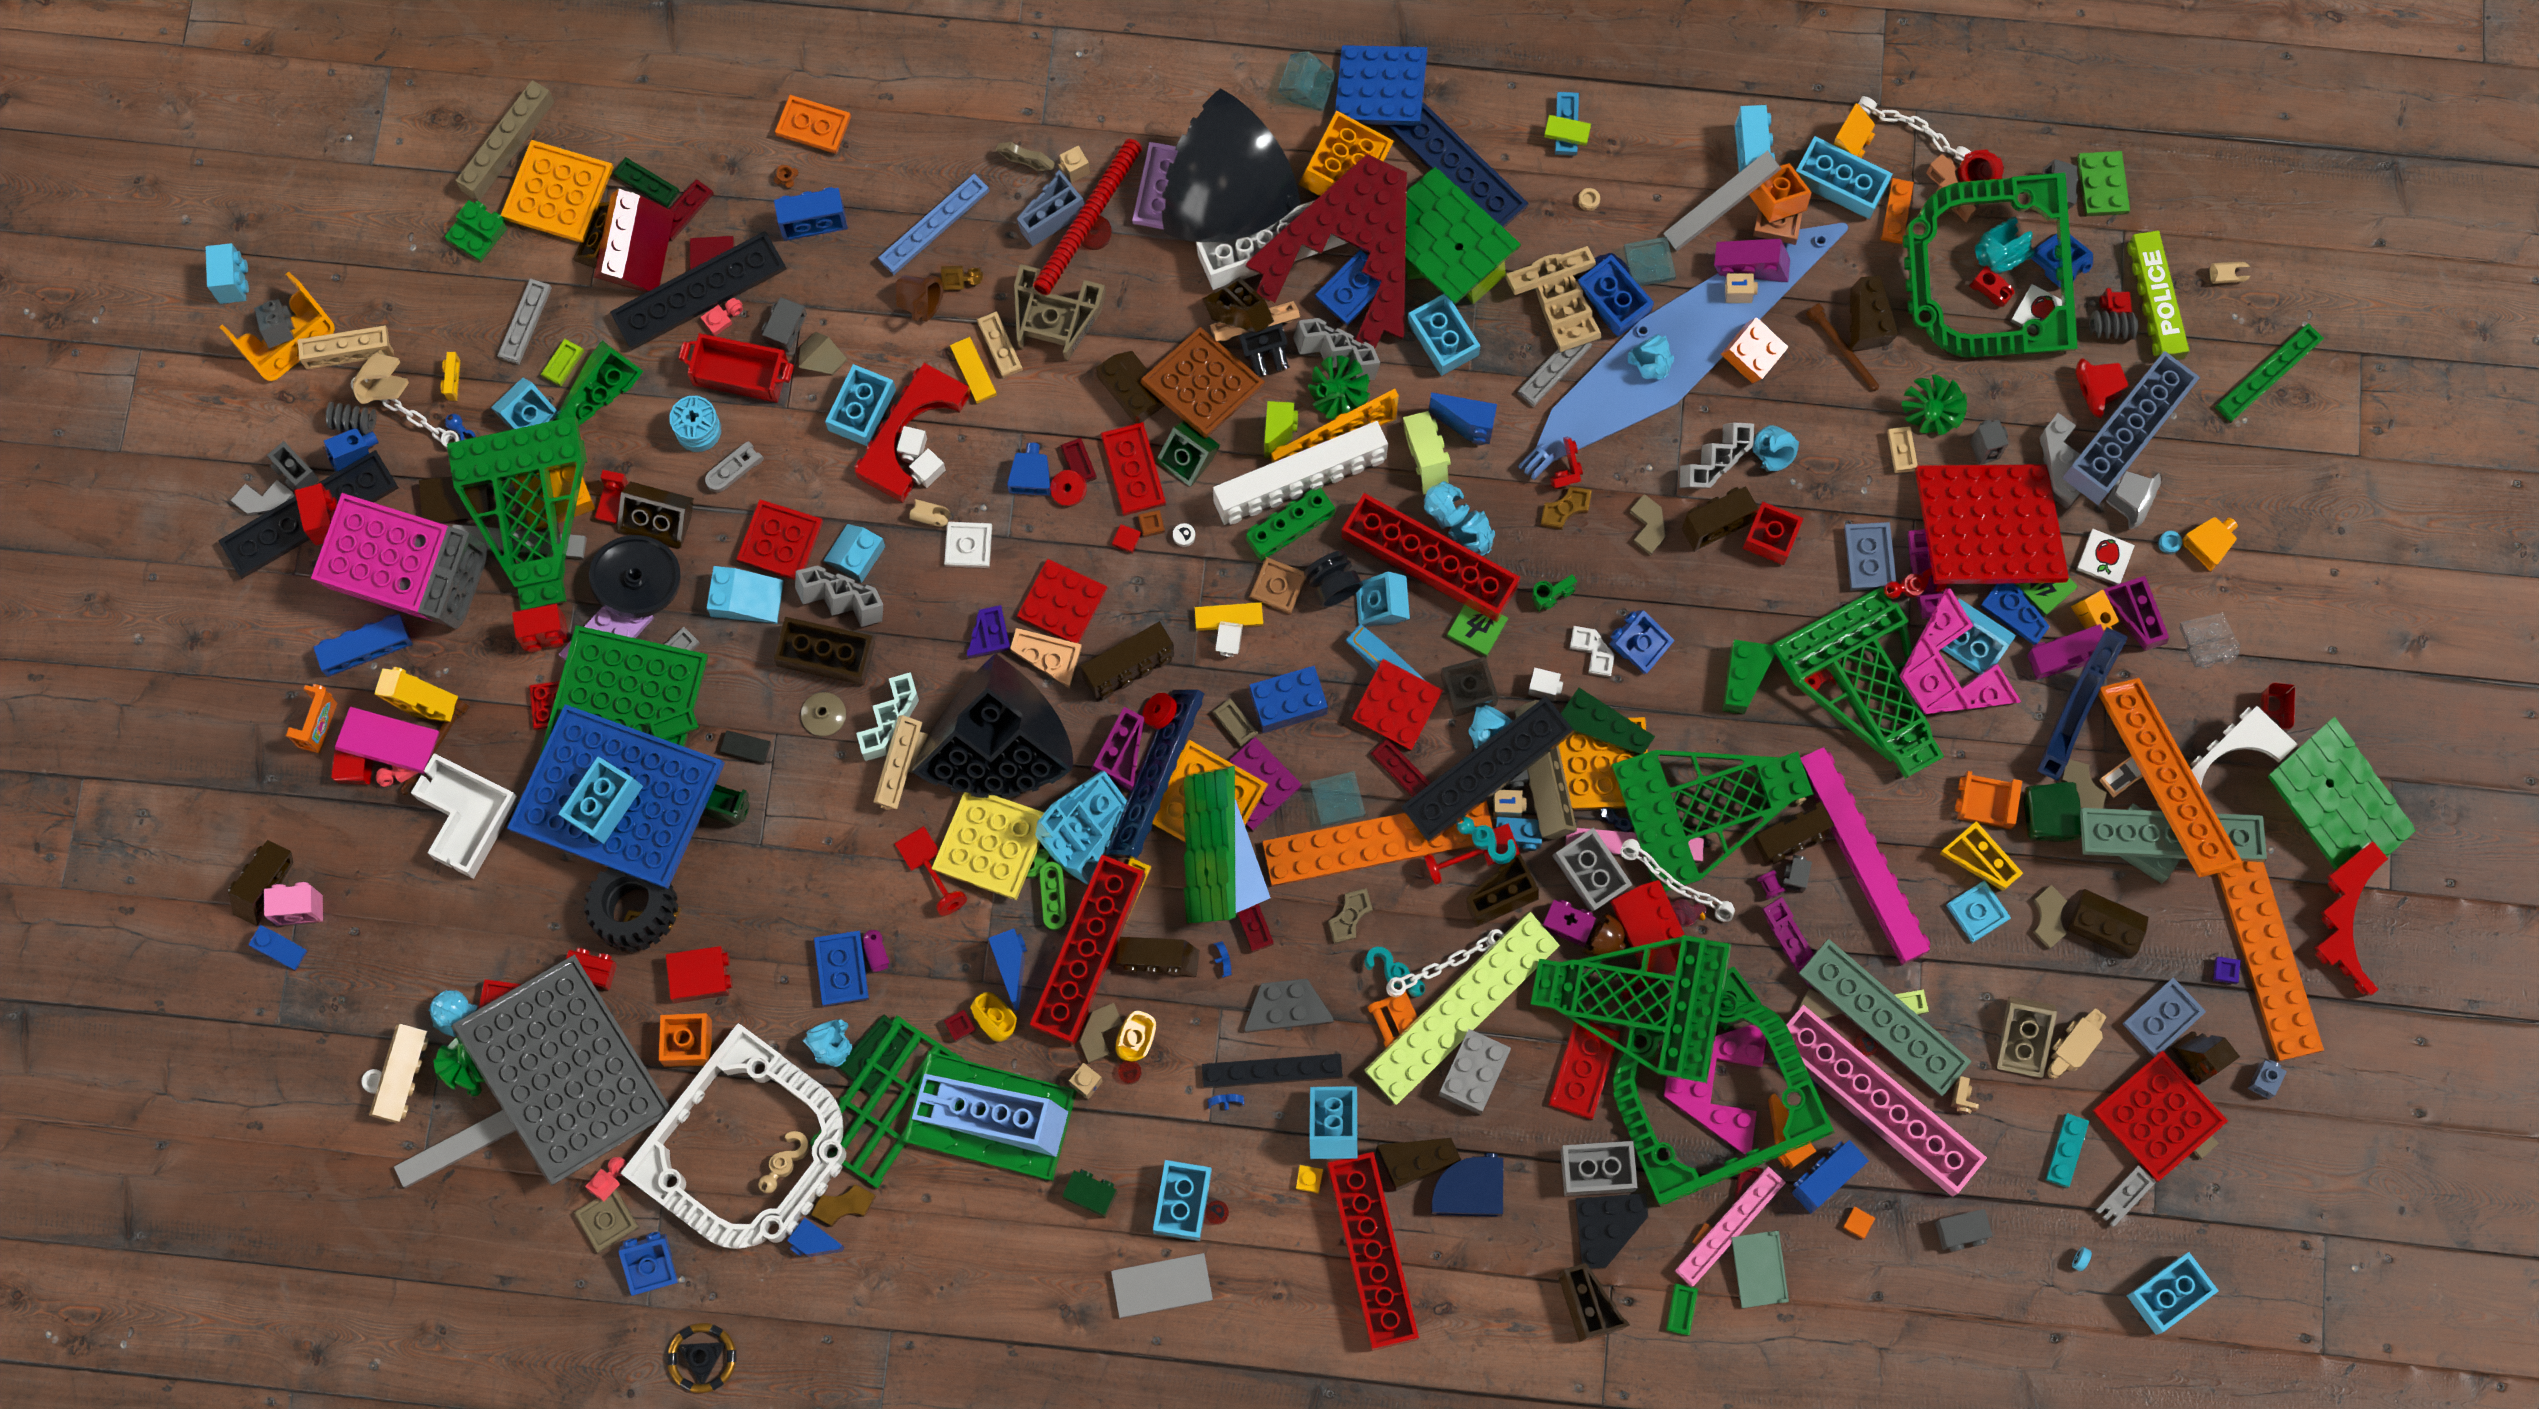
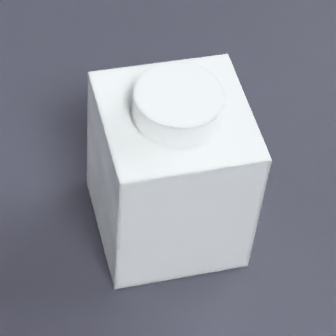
M903 427L897 448L898 456L902 461L913 463L923 454L927 441L926 432L911 427Z
M927 449L909 466L911 471L910 477H912L913 481L918 485L922 483L926 488L946 471L944 463L930 449Z
M1220 622L1216 651H1220V655L1233 657L1234 654L1239 653L1243 624Z
M1534 668L1528 695L1539 698L1547 696L1549 700L1554 701L1556 694L1560 695L1563 682L1559 681L1561 674Z

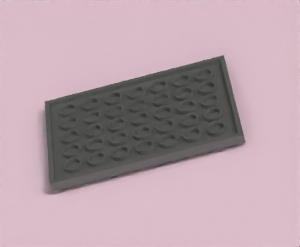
M575 954L451 1026L550 1186L555 1185L659 1122L671 1109Z

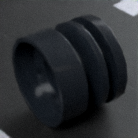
M1343 550L1321 557L1304 571V576L1307 580H1310L1309 585L1313 588L1318 587L1315 591V596L1324 608L1347 600L1363 587L1357 572L1354 570L1348 571L1352 567V563L1347 560L1348 556Z

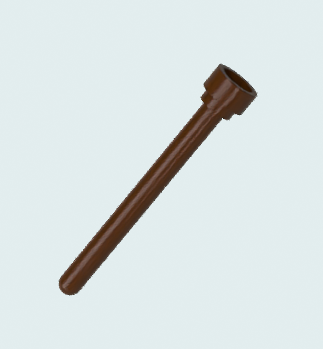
M1818 303L1806 313L1807 317L1811 321L1819 323L1871 390L1877 391L1879 384L1852 350L1849 351L1848 345L1825 318V309L1821 304Z
M459 699L456 701L451 722L444 721L438 730L439 737L432 756L458 716L465 715L470 706ZM418 773L406 780L401 788L403 795L410 793L422 773Z

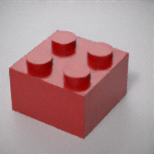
M319 483L295 490L303 530L315 545L324 543L338 504L336 498L332 497L330 490H326Z
M1762 501L1742 549L1784 565L1804 518Z
M557 604L512 612L515 636L525 651L537 652L541 648L548 646L558 648L563 646L564 643L569 642L566 617Z

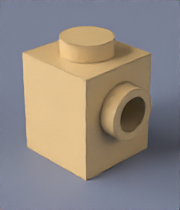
M1079 145L1059 155V169L1064 176L1068 177L1070 183L1090 174L1089 162Z

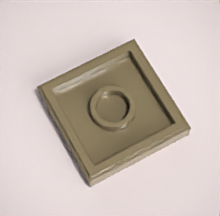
M617 1189L604 1202L597 1198L574 1212L597 1253L602 1252L639 1229L638 1224Z

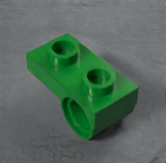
M1571 574L1555 586H1552L1547 581L1537 582L1532 593L1534 606L1539 612L1544 608L1546 610L1551 609L1557 604L1556 600L1562 596L1567 598L1575 592L1576 578ZM1544 590L1548 593V596L1540 597L1537 592Z

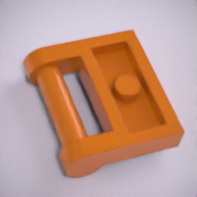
M1406 991L1400 997L1390 996L1367 1006L1369 1012L1373 1013L1385 1039L1383 1043L1386 1048L1418 1018ZM1387 1007L1399 1033L1396 1037H1393L1381 1011L1383 1008Z

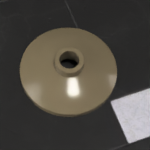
M826 692L817 693L809 697L803 704L801 720L804 727L813 735L821 737L830 736L838 732L844 725L846 708L841 699L836 695ZM821 709L827 710L825 715H819L818 713Z

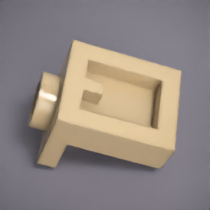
M1960 1076L1955 1081L1951 1107L1957 1108L1959 1113L1971 1114V1112L1978 1110L1979 1104L1966 1101V1099L1970 1098L1972 1086L1969 1085L1970 1078Z

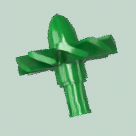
M1343 355L1336 356L1338 370L1336 376L1333 373L1332 356L1324 359L1321 363V366L1330 377L1329 380L1326 379L1317 366L1313 369L1312 381L1319 384L1318 386L1308 384L1311 396L1316 401L1312 404L1317 410L1325 414L1326 418L1335 419L1341 414L1348 413L1366 404L1369 400L1370 393L1367 392L1369 375L1365 374L1350 380V378L1363 373L1362 367L1356 359L1353 360L1344 377L1343 371L1350 359Z
M1932 374L1933 388L1931 387L1930 379L1917 378L1914 382L1925 390L1927 395L1921 394L1912 386L1906 389L1904 396L1916 397L1922 401L1918 403L1902 401L1904 412H1909L1915 408H1923L1921 411L1905 417L1906 421L1919 426L1925 416L1926 419L1919 430L1921 433L1938 431V435H1944L1954 427L1957 429L1963 422L1967 412L1966 393H1962L1954 380H1951L1949 384L1944 378Z
M456 1037L448 1047L442 1045L439 1048L437 1057L434 1059L437 1079L439 1081L442 1079L451 1089H455L457 1084L467 1088L468 1095L478 1096L481 1094L482 1087L480 1082H486L459 1038Z

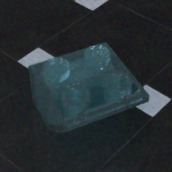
M1309 51L1294 53L1290 55L1278 92L1293 103L1324 111L1337 73Z

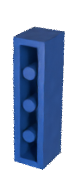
M392 614L377 623H367L356 631H346L335 639L322 640L319 642V645L313 648L321 671L329 677L411 646L413 643L404 619L400 614Z

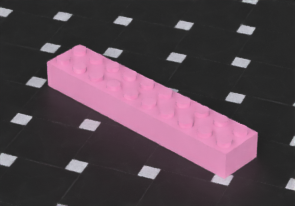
M1803 1005L1788 1022L1787 1027L1810 1078L1952 1197L1957 1195L1987 1157L1806 1006Z

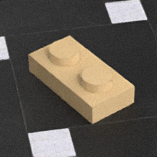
M1911 427L1888 429L1887 434L1894 472L1915 471L1918 464Z

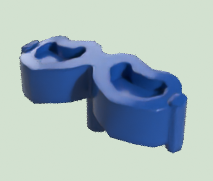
M1223 941L1214 943L1213 945L1218 948L1222 956L1215 959V963L1223 962L1224 975H1222V978L1231 976V962Z
M1238 1094L1217 1095L1208 1099L1209 1109L1221 1103H1224L1225 1110H1229V1103H1240L1245 1106L1244 1096Z

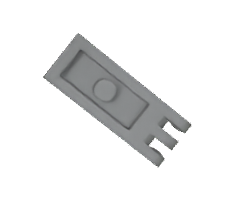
M2138 1165L2095 1211L2100 1214L2106 1208L2108 1212L2102 1218L2107 1221L2114 1215L2115 1218L2110 1222V1225L2114 1227L2156 1181Z

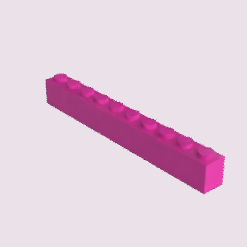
M1823 747L1801 757L1813 797L1817 803L1822 801L1834 824L1831 831L1901 966L1926 955L1930 951L1929 939L1925 934L1921 933L1916 915L1914 913L1911 914L1908 908L1909 902L1904 893H1900L1897 887L1898 881L1896 876L1890 873L1886 866L1888 863L1885 855L1882 852L1879 853L1876 847L1877 841L1872 832H1868L1865 826L1866 819L1861 812L1858 813L1853 794L1847 792L1844 786L1845 779L1841 772H1837L1834 767L1835 761L1832 754Z

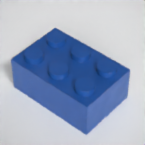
M828 187L818 192L807 191L801 193V195L792 197L786 195L774 200L778 225L784 241L848 229L839 188Z
M1315 666L1249 685L1250 695L1262 733L1321 717L1328 713V706Z
M1850 1140L1845 1144L1840 1141L1827 1153L1830 1157L1828 1160L1823 1157L1810 1169L1813 1172L1811 1175L1806 1172L1793 1184L1796 1189L1792 1194L1810 1214L1869 1162Z

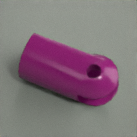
M874 929L864 934L863 947L872 972H879L889 968L888 964L890 963L882 943L883 937L879 931Z

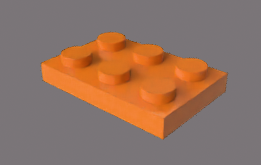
M789 95L775 134L778 137L837 154L850 122L851 113Z

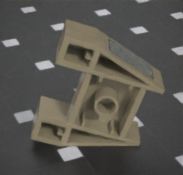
M1020 264L1014 283L1016 331L1019 349H1023L1026 336L1064 345V360L1068 361L1101 314L1106 296L1105 285L1083 280L1078 300L1051 293L1043 295L1038 293L1033 287L1034 281H1036L1037 276H1039L1042 270Z

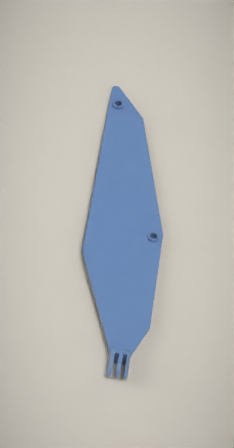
M1837 223L1799 229L1796 245L1783 243L1790 257L1788 282L1754 279V282H1758V293L1753 296L1752 303H1726V277L1720 276L1717 273L1641 319L1552 408L1536 448L1518 465V468L1521 470L1525 468L1524 473L1528 476L1531 475V479L1535 480L1553 461L1567 455L1563 437L1568 436L1572 441L1575 440L1579 450L1676 405L1723 358L1721 353L1744 325L1754 318L1760 320L1847 232V224ZM1656 334H1659L1661 337L1666 335L1671 355H1674V362L1671 365L1669 375L1661 380L1643 378L1638 366L1628 363V353L1637 345Z

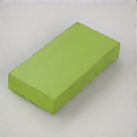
M1549 115L1544 137L1587 146L1591 124Z
M564 339L541 373L542 377L561 387L583 355L584 349Z

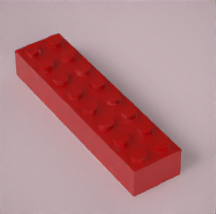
M1363 493L1342 528V539L1496 622L1499 621L1520 583V576L1366 493Z
M1101 855L1029 1024L1032 1029L1075 1046L1146 877L1143 870Z
M1374 1152L1358 1155L1357 1159H1341L1328 1162L1327 1168L1371 1350L1375 1351L1417 1341L1419 1335Z

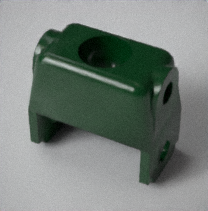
M2063 782L2034 785L2025 788L2024 808L2027 835L2031 841L2067 842L2078 840L2082 837L2080 831L2081 804L2076 783Z
M715 784L702 815L732 825H740L741 822L745 821L749 812V794L744 789L742 792Z

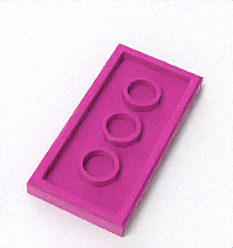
M350 707L336 742L335 750L425 774L424 770L431 759L439 737V731Z

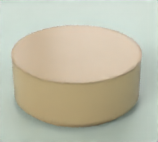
M1586 188L1580 192L1578 204L1583 210L1593 211L1599 206L1600 194L1595 189Z

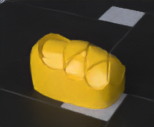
M985 992L976 997L970 1008L980 1027L993 1041L1002 1042L1007 1040L1015 1029L1017 1020L1015 1014L1000 998L991 992Z
M1141 1011L1130 1012L1116 1039L1115 1051L1118 1057L1132 1062L1142 1059L1147 1055L1156 1029V1021L1153 1016Z

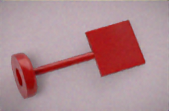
M1509 823L1493 829L1496 836V852L1498 854L1507 852L1508 840L1510 839L1514 841L1516 846L1515 856L1520 854ZM1476 849L1440 864H1437L1432 854L1424 855L1435 885L1442 882L1440 869L1479 854H1484L1488 866L1496 864L1491 859L1488 849Z
M924 826L894 843L911 871L923 864L929 871L944 896L939 900L936 907L941 916L957 911L966 903V895L962 891L948 893L937 873L932 869L929 861L937 857L939 849Z

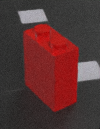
M721 946L666 954L670 999L674 1004L729 996V988H732V978L730 974L727 975L726 966H730L728 952H725Z

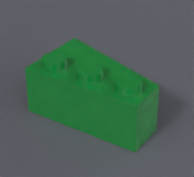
M1734 639L1730 647L1722 711L1745 714L1775 655L1771 647L1772 645Z

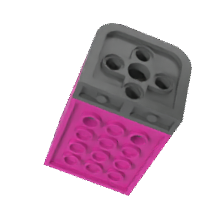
M341 493L311 579L330 590L458 629L463 624L471 606L485 566L487 547L486 544L469 532Z

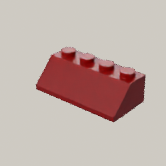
M1660 880L1640 885L1611 901L1631 948L1685 935ZM1681 943L1651 950L1647 972L1675 976ZM1644 952L1634 954L1640 968L1642 967ZM1645 978L1648 984L1659 981Z

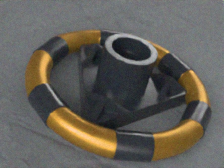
M709 1323L689 1325L680 1331L671 1342L667 1353V1366L671 1377L680 1387L693 1393L715 1391L728 1381L736 1365V1348L732 1338L724 1329ZM697 1332H709L723 1341L720 1343L681 1344L683 1340ZM726 1346L727 1365L721 1376L705 1384ZM678 1348L700 1384H695L683 1378L678 1371Z

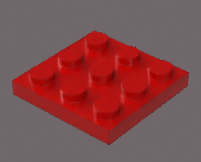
M759 499L736 560L738 563L795 580L796 571L805 569L821 530L823 519Z
M1047 558L1017 618L1062 640L1079 644L1108 587Z
M1382 659L1351 719L1412 750L1443 690Z

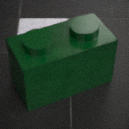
M1081 1169L1080 1172L1074 1170L1062 1195L1063 1199L1106 1218L1118 1193L1117 1189L1114 1188L1115 1184L1105 1179L1099 1182L1092 1178L1093 1174Z

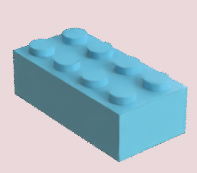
M1814 136L1796 170L1810 191L1869 220L1893 173Z

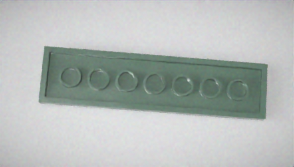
M2082 808L2080 810L2084 855L2188 859L2162 811ZM2216 814L2242 861L2265 862L2267 860L2263 816Z
M1830 939L1825 941L1798 973L1801 978L1940 1097L1947 1092L1972 1062Z

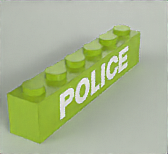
M2160 231L2134 234L2127 244V251L2133 259L2132 271L2134 276H2137V291L2139 296H2142V311L2144 316H2147V332L2149 336H2152L2153 355L2157 356L2158 359L2166 351L2176 360H2182L2189 353V347Z

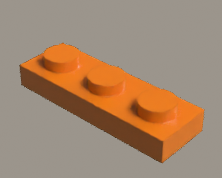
M1892 178L1881 240L1898 244L1903 243L1914 182Z

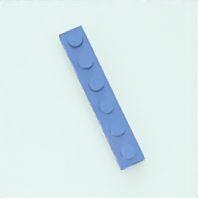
M973 174L878 257L879 261L895 275L989 192V187Z

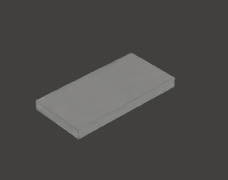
M1204 1253L1111 1271L1119 1318L1213 1301Z

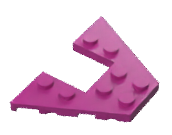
M1950 588L1945 589L1899 677L1923 714L2020 703L2021 700L1998 664H1993L1961 687L1940 655L1939 650L1974 626Z
M1753 1025L1715 1036L1707 1083L1667 1076L1665 1080L1663 1098L1675 1104L1681 1111L1693 1117L1703 1127L1722 1138L1724 1142L1733 1146L1744 1154L1745 1157H1747V1152L1752 1151L1757 1111L1710 1104L1716 1060L1762 1067L1766 1044L1765 1036Z

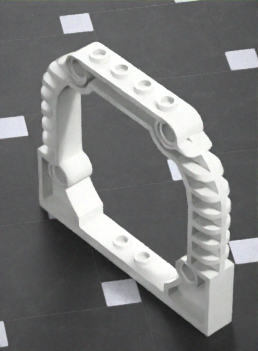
M738 1023L622 1170L621 1174L714 1244L726 1248L741 1249L759 1245L767 1239L773 1243H778L784 1240L788 1234L791 1235L799 1225L797 1222L803 1215L806 1216L811 1211L813 1201L817 1196L820 1197L828 1188L827 1183L832 1177L835 1178L843 1168L842 1163L846 1158V1151L840 1144L843 1138L842 1113L837 1101L826 1088ZM764 1064L765 1070L761 1074H755L756 1067ZM720 1071H723L728 1076L748 1073L759 1083L768 1082L770 1079L774 1080L811 1107L817 1114L822 1130L812 1146L814 1161L777 1209L770 1208L762 1211L751 1224L729 1223L717 1217L684 1191L686 1180L677 1170L672 1169L670 1150L663 1145L679 1123L686 1121L693 1105L698 1104L703 1099L704 1091ZM831 1148H837V1155L833 1158H828V1151ZM672 1177H676V1185H674L673 1187H668V1180ZM779 1224L778 1232L773 1235L769 1234L770 1226Z

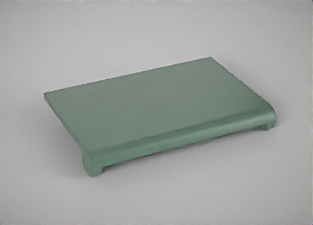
M1779 1230L1731 1237L1741 1308L1789 1302Z

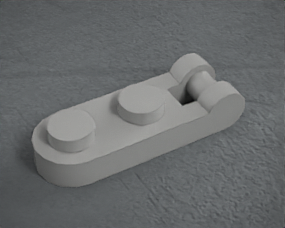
M749 441L744 443L707 473L705 477L707 487L716 493L724 491L751 468L759 465L764 457L759 452H755L754 446ZM747 455L749 459L744 461L742 457Z

